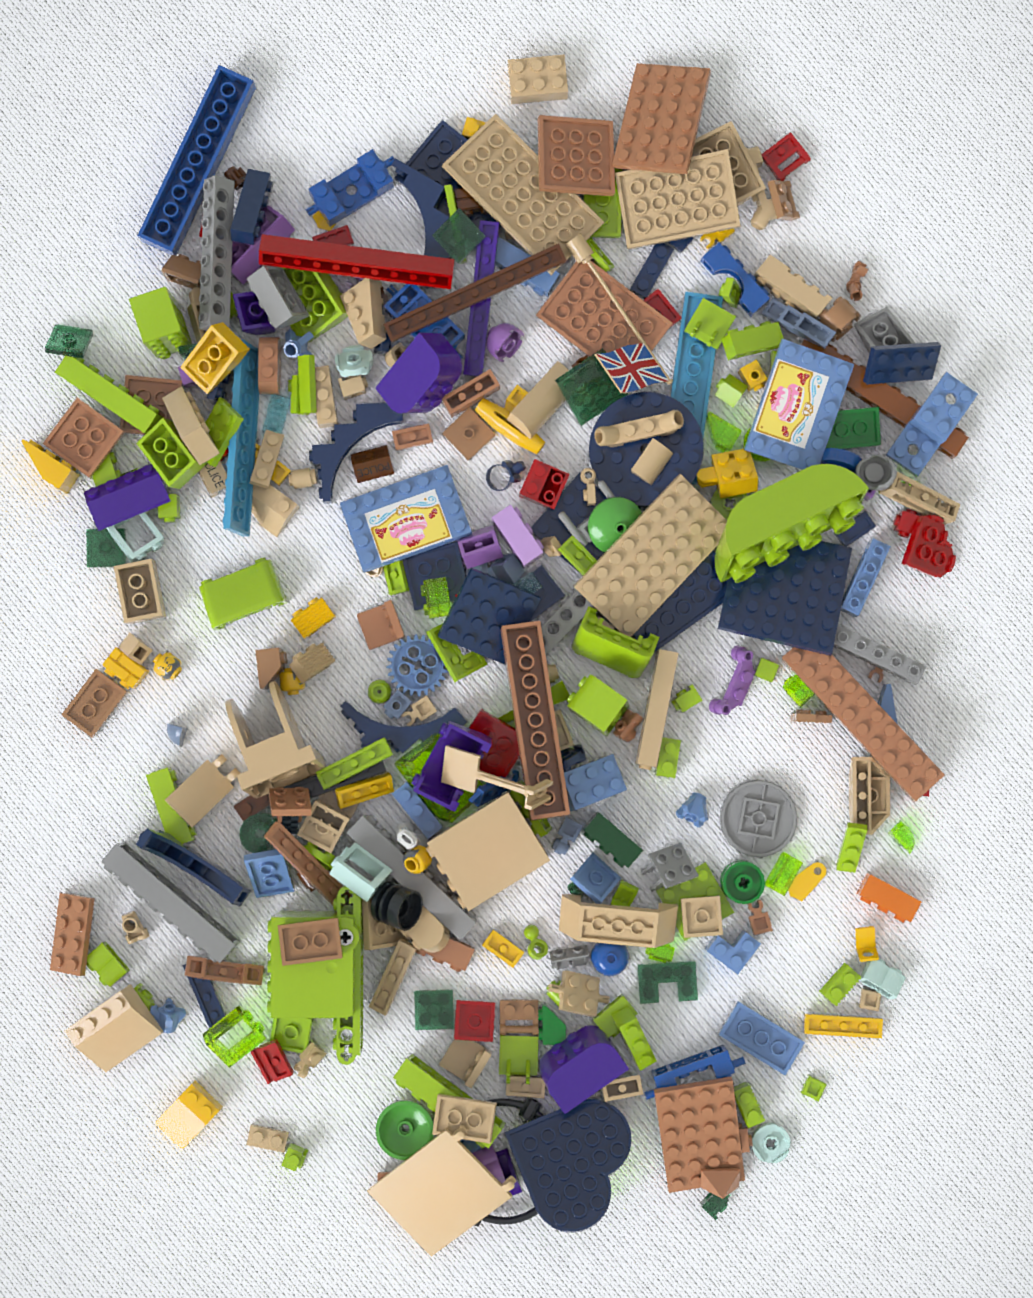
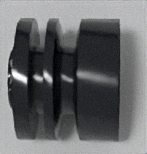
M390 881L385 882L379 886L374 894L371 903V915L375 920L403 931L410 930L415 926L421 915L423 907L422 896L419 892L412 889L404 888Z

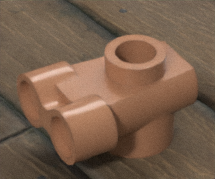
M627 709L622 715V720L615 724L613 734L617 738L629 742L635 738L636 730L634 728L639 726L643 717Z

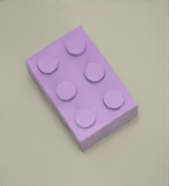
M510 504L491 517L492 523L516 558L521 562L523 569L543 556L544 546L539 539L535 540L533 538V530L528 523L524 524L522 522V514L517 507L513 508Z

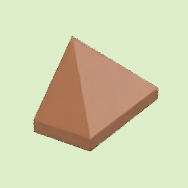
M740 1168L701 1169L700 1188L723 1199L739 1187Z

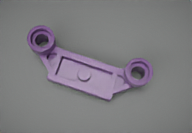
M736 645L731 650V657L733 660L738 661V664L722 700L714 698L709 703V710L714 714L728 715L738 705L742 706L756 671L753 670L752 664L753 652L743 646Z

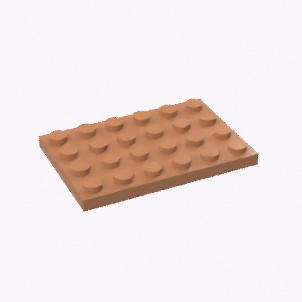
M636 64L612 163L614 168L688 174L710 80V68Z
M576 261L536 314L540 320L591 359L595 358L599 365L601 364L594 354L609 353L627 345L641 343L587 263L583 265L582 262L578 264ZM591 261L650 350L653 351L673 323Z
M732 1077L654 1089L668 1192L700 1188L701 1169L740 1168L739 1182L745 1181Z

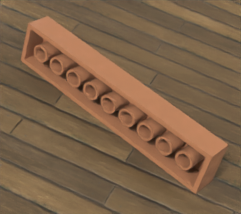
M533 621L501 626V637L524 785L534 786L545 779L553 781V785L548 787L546 794L551 796V800L533 810L528 809L529 820L536 821L570 815L541 622Z
M793 647L782 657V661L914 802L945 776L833 655L829 656Z

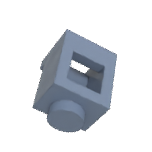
M397 689L383 706L386 709L384 713L392 720L394 717L399 719L413 702ZM395 702L400 704V708L397 710L393 708Z

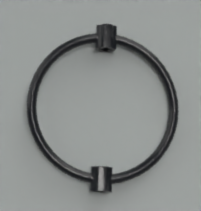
M527 1097L525 1102L509 1098L486 1100L496 1102L497 1106L521 1109L518 1115L528 1121L534 1120L535 1117L544 1116L539 1111L542 1104L531 1097ZM534 1207L525 1213L515 1216L498 1217L487 1215L474 1226L479 1227L481 1221L499 1225L516 1224L529 1220L538 1215Z

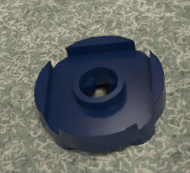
M574 745V749L568 750V748L561 750L564 773L571 770L572 765L582 763L587 759L582 745Z

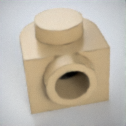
M401 342L385 354V361L389 367H392L406 350V347Z

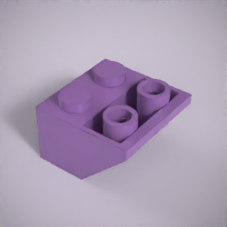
M494 525L472 531L473 535L457 540L467 569L503 557Z

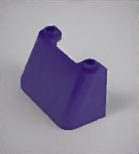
M448 721L447 724H442L439 730L441 734L420 774H415L411 784L414 785V792L455 812L459 805L457 801L464 791L441 782L445 746L449 745L480 755V759H482L484 756L483 751L488 753L492 743L491 737Z

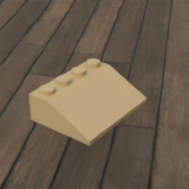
M732 121L696 138L692 157L726 149L729 150L737 205L739 206L764 191L766 187Z
M130 984L64 1032L75 1048L104 1072H108L164 1031Z

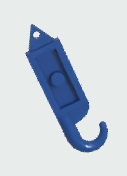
M515 769L512 771L514 776L510 781L517 783L519 771ZM486 783L477 787L476 793H474L469 801L480 807L501 796L502 793L509 789Z

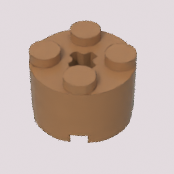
M841 296L834 301V306L828 310L826 308L818 316L820 318L819 322L836 332L831 340L832 342H835V339L839 340L853 328L852 322L854 320L858 322L861 318V314Z

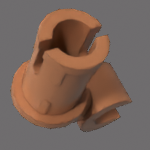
M857 261L853 266V274L846 284L851 300L854 299V301H859L863 296L860 278L864 277L868 271L865 268L867 265L860 261Z

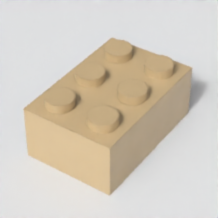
M565 54L508 60L511 104L568 99Z
M147 559L113 566L124 623L133 624L166 617L155 560Z

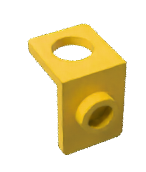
M874 926L855 928L856 951L859 961L879 960ZM864 953H872V954H873L872 956H868V957H867V956H863Z

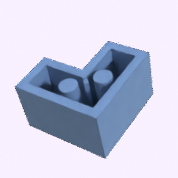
M742 930L732 945L719 935H716L705 947V950L738 975L761 943Z

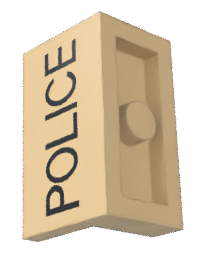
M219 461L217 467L210 466L207 463L198 472L211 498L218 495V491L226 488L225 480L227 473L221 461Z

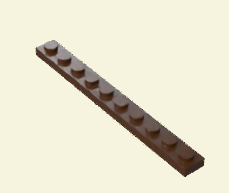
M558 243L383 325L393 343L566 263L567 260Z

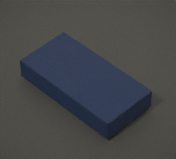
M866 511L854 518L856 523L850 529L843 533L835 534L842 546H849L876 527V524Z

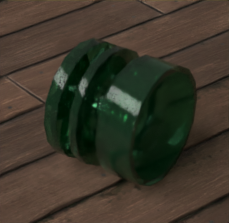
M258 813L249 816L240 827L239 837L241 844L247 851L258 853L275 849L264 835L275 821L278 822L277 817L271 816L270 813ZM257 829L260 831L264 830L263 839L256 836L258 833Z

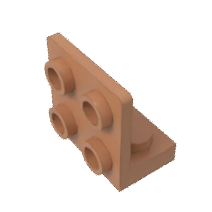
M392 600L357 614L369 650L405 638Z

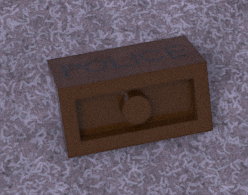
M387 445L350 454L357 483L394 474Z

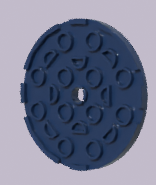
M656 392L634 393L612 403L596 421L589 441L590 464L596 473L597 480L604 481L615 497L626 498L637 506L648 507L679 474L691 484L701 468L704 455L702 433L693 414L676 399ZM672 410L680 411L684 418L683 427L671 435L662 437L660 435L624 443V445L618 447L599 446L595 440V430L600 426L616 425L664 414ZM654 438L667 447L673 455L651 486L633 474L631 469L642 455L641 447L649 444Z

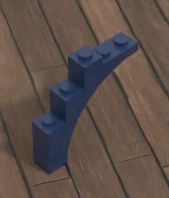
M386 402L356 404V410H353V421H357V423L334 424V430H331V441H335V444L312 445V450H309V460L313 462L315 467L321 466V469H318V480H322V488H319V499H323L324 504H332L336 474L349 451L359 441L374 431L392 425L404 424L403 413L393 411Z
M348 701L340 705L343 709L340 711L347 720L351 718L355 722L353 727L359 734H365L360 739L362 742L361 748L385 737L387 742L389 740L392 741L391 747L397 753L401 751L402 754L419 739L422 740L420 744L427 752L432 751L441 735L439 730L443 723L447 724L448 721L462 726L467 723L459 711L453 708L444 716L429 723L398 727L385 725L368 718L358 712Z
M147 828L139 836V840L136 843L139 848L153 853L189 873L220 894L231 904L241 906L252 891L220 865L208 861L196 850L184 846L167 832L161 830L157 832Z

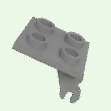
M682 843L649 853L648 857L651 863L641 870L642 875H645L646 872L650 873L656 868L661 877L650 887L651 892L655 889H660L662 886L666 889L699 876Z

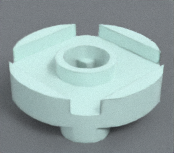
M360 345L345 347L340 355L336 354V369L342 377L367 375L370 373V368L374 363L372 352L369 349L368 351L364 350V346Z
M776 1123L763 1124L752 1135V1150L756 1157L763 1162H781L789 1153L790 1137L785 1129ZM768 1139H771V1140L775 1139V1140H776V1141L774 1142L775 1147H773V1148H771V1146L766 1147L767 1140H768Z

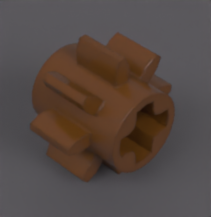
M232 166L225 171L224 176L226 179L233 180L234 189L239 190L243 187L246 173L241 167L237 169L235 166Z

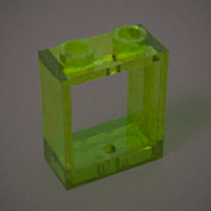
M237 1006L202 1034L206 1046L229 1068L266 1039L263 1032L265 1028L261 1022H255L250 1011L247 1009L244 1011L240 1006ZM243 1020L253 1031L228 1049L218 1038Z

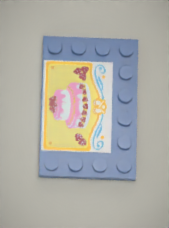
M781 339L744 450L801 470L820 464L854 364Z
M448 465L340 503L364 573L473 535Z

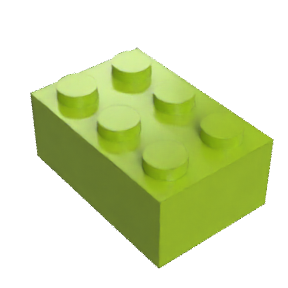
M162 418L136 443L168 487L181 489L207 464L206 462L201 465L198 464L182 441L173 420Z

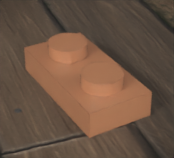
M429 423L392 431L396 451L433 443Z

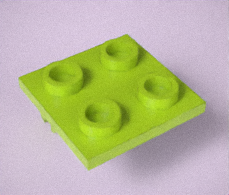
M703 298L684 332L690 334L692 338L695 337L707 344L706 346H711L717 350L722 342L721 339L727 334L736 316Z
M500 1035L499 1075H506V1084H510V1075H526V1084H530V1076H537L539 1036Z

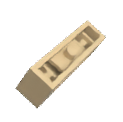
M897 472L894 483L889 488L880 491V494L923 516L936 515L941 517L945 521L943 522L944 525L956 520L961 505Z

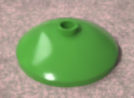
M611 497L603 500L593 509L589 517L588 533L591 541L598 549L606 552L642 514L641 510L634 502L623 497ZM619 525L623 527L621 531L617 530Z
M408 1100L394 1102L387 1106L378 1117L375 1130L378 1144L387 1155L398 1160H406L433 1139L432 1117L423 1106L416 1102ZM404 1124L409 1126L407 1131L402 1129Z

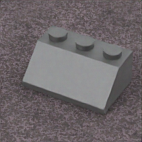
M263 266L247 278L251 291L256 294L260 307L267 313L268 321L273 327L285 328L310 316L282 267Z

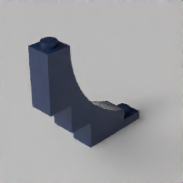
M395 158L392 166L396 169L395 173L402 177L407 175L403 184L414 197L423 218L425 227L424 255L452 259L456 248L441 239L451 219L446 214L437 210L445 195L444 186Z

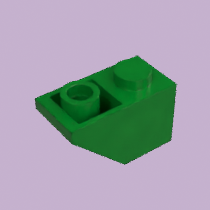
M542 1004V1009H538V1020H542V1028H539V1040H542L543 1045L561 1043L566 1039V1023L547 1004Z

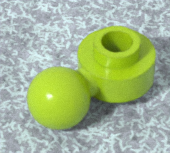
M528 925L524 929V936L531 941L527 948L528 954L531 958L540 960L548 953V946L545 941L538 939V927Z

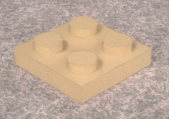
M719 895L681 898L684 938L723 935Z

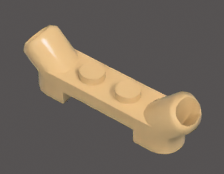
M759 147L746 148L758 171V168L763 164ZM762 191L752 197V201L756 202L758 208L750 223L758 230H764L770 220L777 219L772 198L767 200L765 191Z
M672 410L664 414L616 425L600 426L595 430V440L599 446L618 447L624 445V443L660 435L661 437L671 435L683 427L684 418L680 411Z

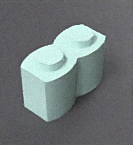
M880 958L875 961H867L859 981L888 999L897 998L906 979L902 972L894 967L889 968L885 964L886 962Z

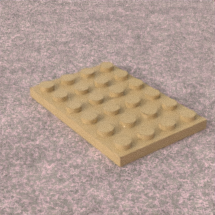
M728 149L691 157L688 174L627 170L615 173L628 250L741 227Z

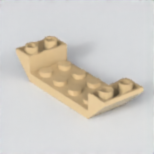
M562 894L559 931L577 941L657 948L674 941L678 905L658 903V909L581 902V895Z

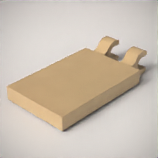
M223 754L219 755L212 763L207 759L165 799L171 808L191 828L234 788L231 782L240 772L234 768L224 777L217 770L227 760Z

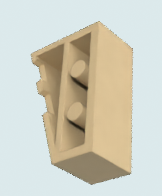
M365 278L340 295L358 343L373 349L386 340V329L383 325L385 323V316L382 315V305L384 303L380 290L382 281Z

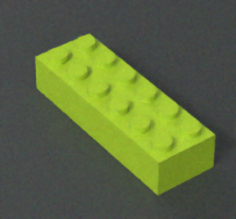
M413 1053L406 1058L393 1077L398 1086L403 1089H409L412 1092L411 1095L417 1100H424L428 1103L427 1107L433 1112L436 1110L438 1094L473 1099ZM496 1115L491 1144L506 1124ZM475 1141L482 1148L487 1147L489 1149L491 1146L489 1143Z

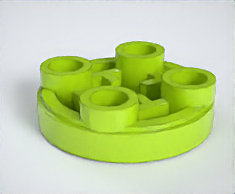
M311 842L303 845L326 870H332L333 866L331 864L335 858L332 853L319 851V847Z

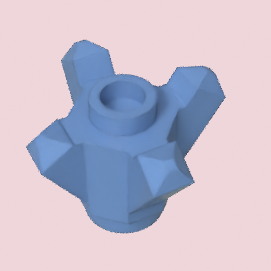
M289 329L285 333V355L291 358H298L300 355H312L307 350V343L314 337L313 334L309 331L304 336H296L295 332Z
M692 793L688 800L676 811V816L680 819L685 817L687 821L694 823L698 828L703 826L704 822L708 820L706 797L700 793Z
M168 998L162 1007L157 1005L151 1006L150 1013L159 1023V1026L164 1031L163 1033H173L179 1022L186 1016V1009L176 1007L173 1004V1000Z

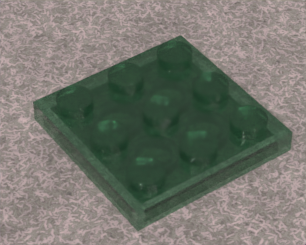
M602 348L594 354L606 353V351ZM594 354L555 380L581 426L606 410L615 401L628 395V393L619 392Z

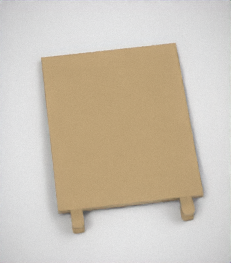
M463 1125L453 1134L448 1129H445L367 1190L431 1257L512 1198V1194L509 1191L514 1188V1183L517 1181L513 1176H509L501 1184L460 1142L467 1132Z

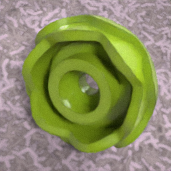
M376 680L369 685L368 697L374 703L381 704L390 699L392 689L386 681Z

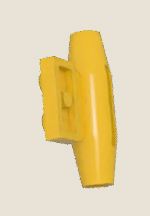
M516 385L506 399L505 408L485 398L479 402L475 411L492 428L516 445L536 455L540 452L546 442L537 433L530 439L507 420L511 411L528 394L526 390Z

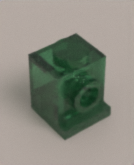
M709 1192L700 1202L701 1207L717 1220L719 1218L717 1213H722L727 1208L728 1198L731 1195L729 1194L722 1199Z

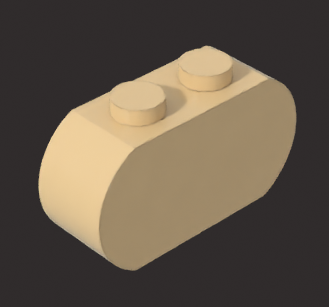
M424 906L415 926L407 931L399 929L405 937L410 936L413 939L411 943L419 951L423 949L430 953L442 950L450 938V930Z

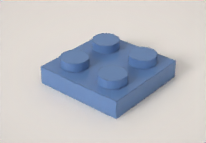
M594 852L570 878L596 904H601L621 879Z

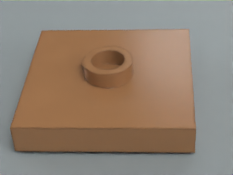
M470 407L442 433L467 461L472 459L496 436Z

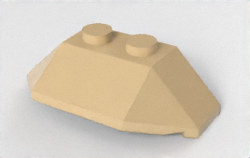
M852 757L849 771L850 823L867 825L866 835H873L890 816V776L872 757Z

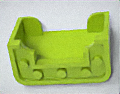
M263 557L254 561V565L213 581L210 578L201 582L202 585L199 587L213 630L218 631L225 628L226 623L230 625L247 616L265 609H271L272 605L281 606L288 603L270 559L266 560Z
M588 606L571 644L572 650L577 655L586 657L630 678H640L654 654L659 637L650 634L646 639H642L643 636L639 635L637 640L602 625L604 619L600 618L599 620L597 618V609Z

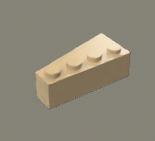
M769 255L754 274L756 282L760 286H766L770 289V293L777 299L781 298L786 306L790 305L802 314L805 312L814 319H817L832 300V297L828 294L824 297L820 294L818 287L814 284L808 286L801 275L791 274V269L772 255Z
M181 386L164 396L162 399L182 441L198 464L201 465L220 454L209 434L210 430L204 422L205 419L200 413V409L190 391L186 392Z

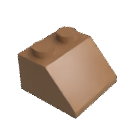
M182 254L178 256L171 255L161 270L166 279L191 289L195 287L200 288V261L192 262L189 260V257Z
M279 647L255 650L260 689L268 690L269 683L275 681L279 674L283 672L285 664H288L287 653Z

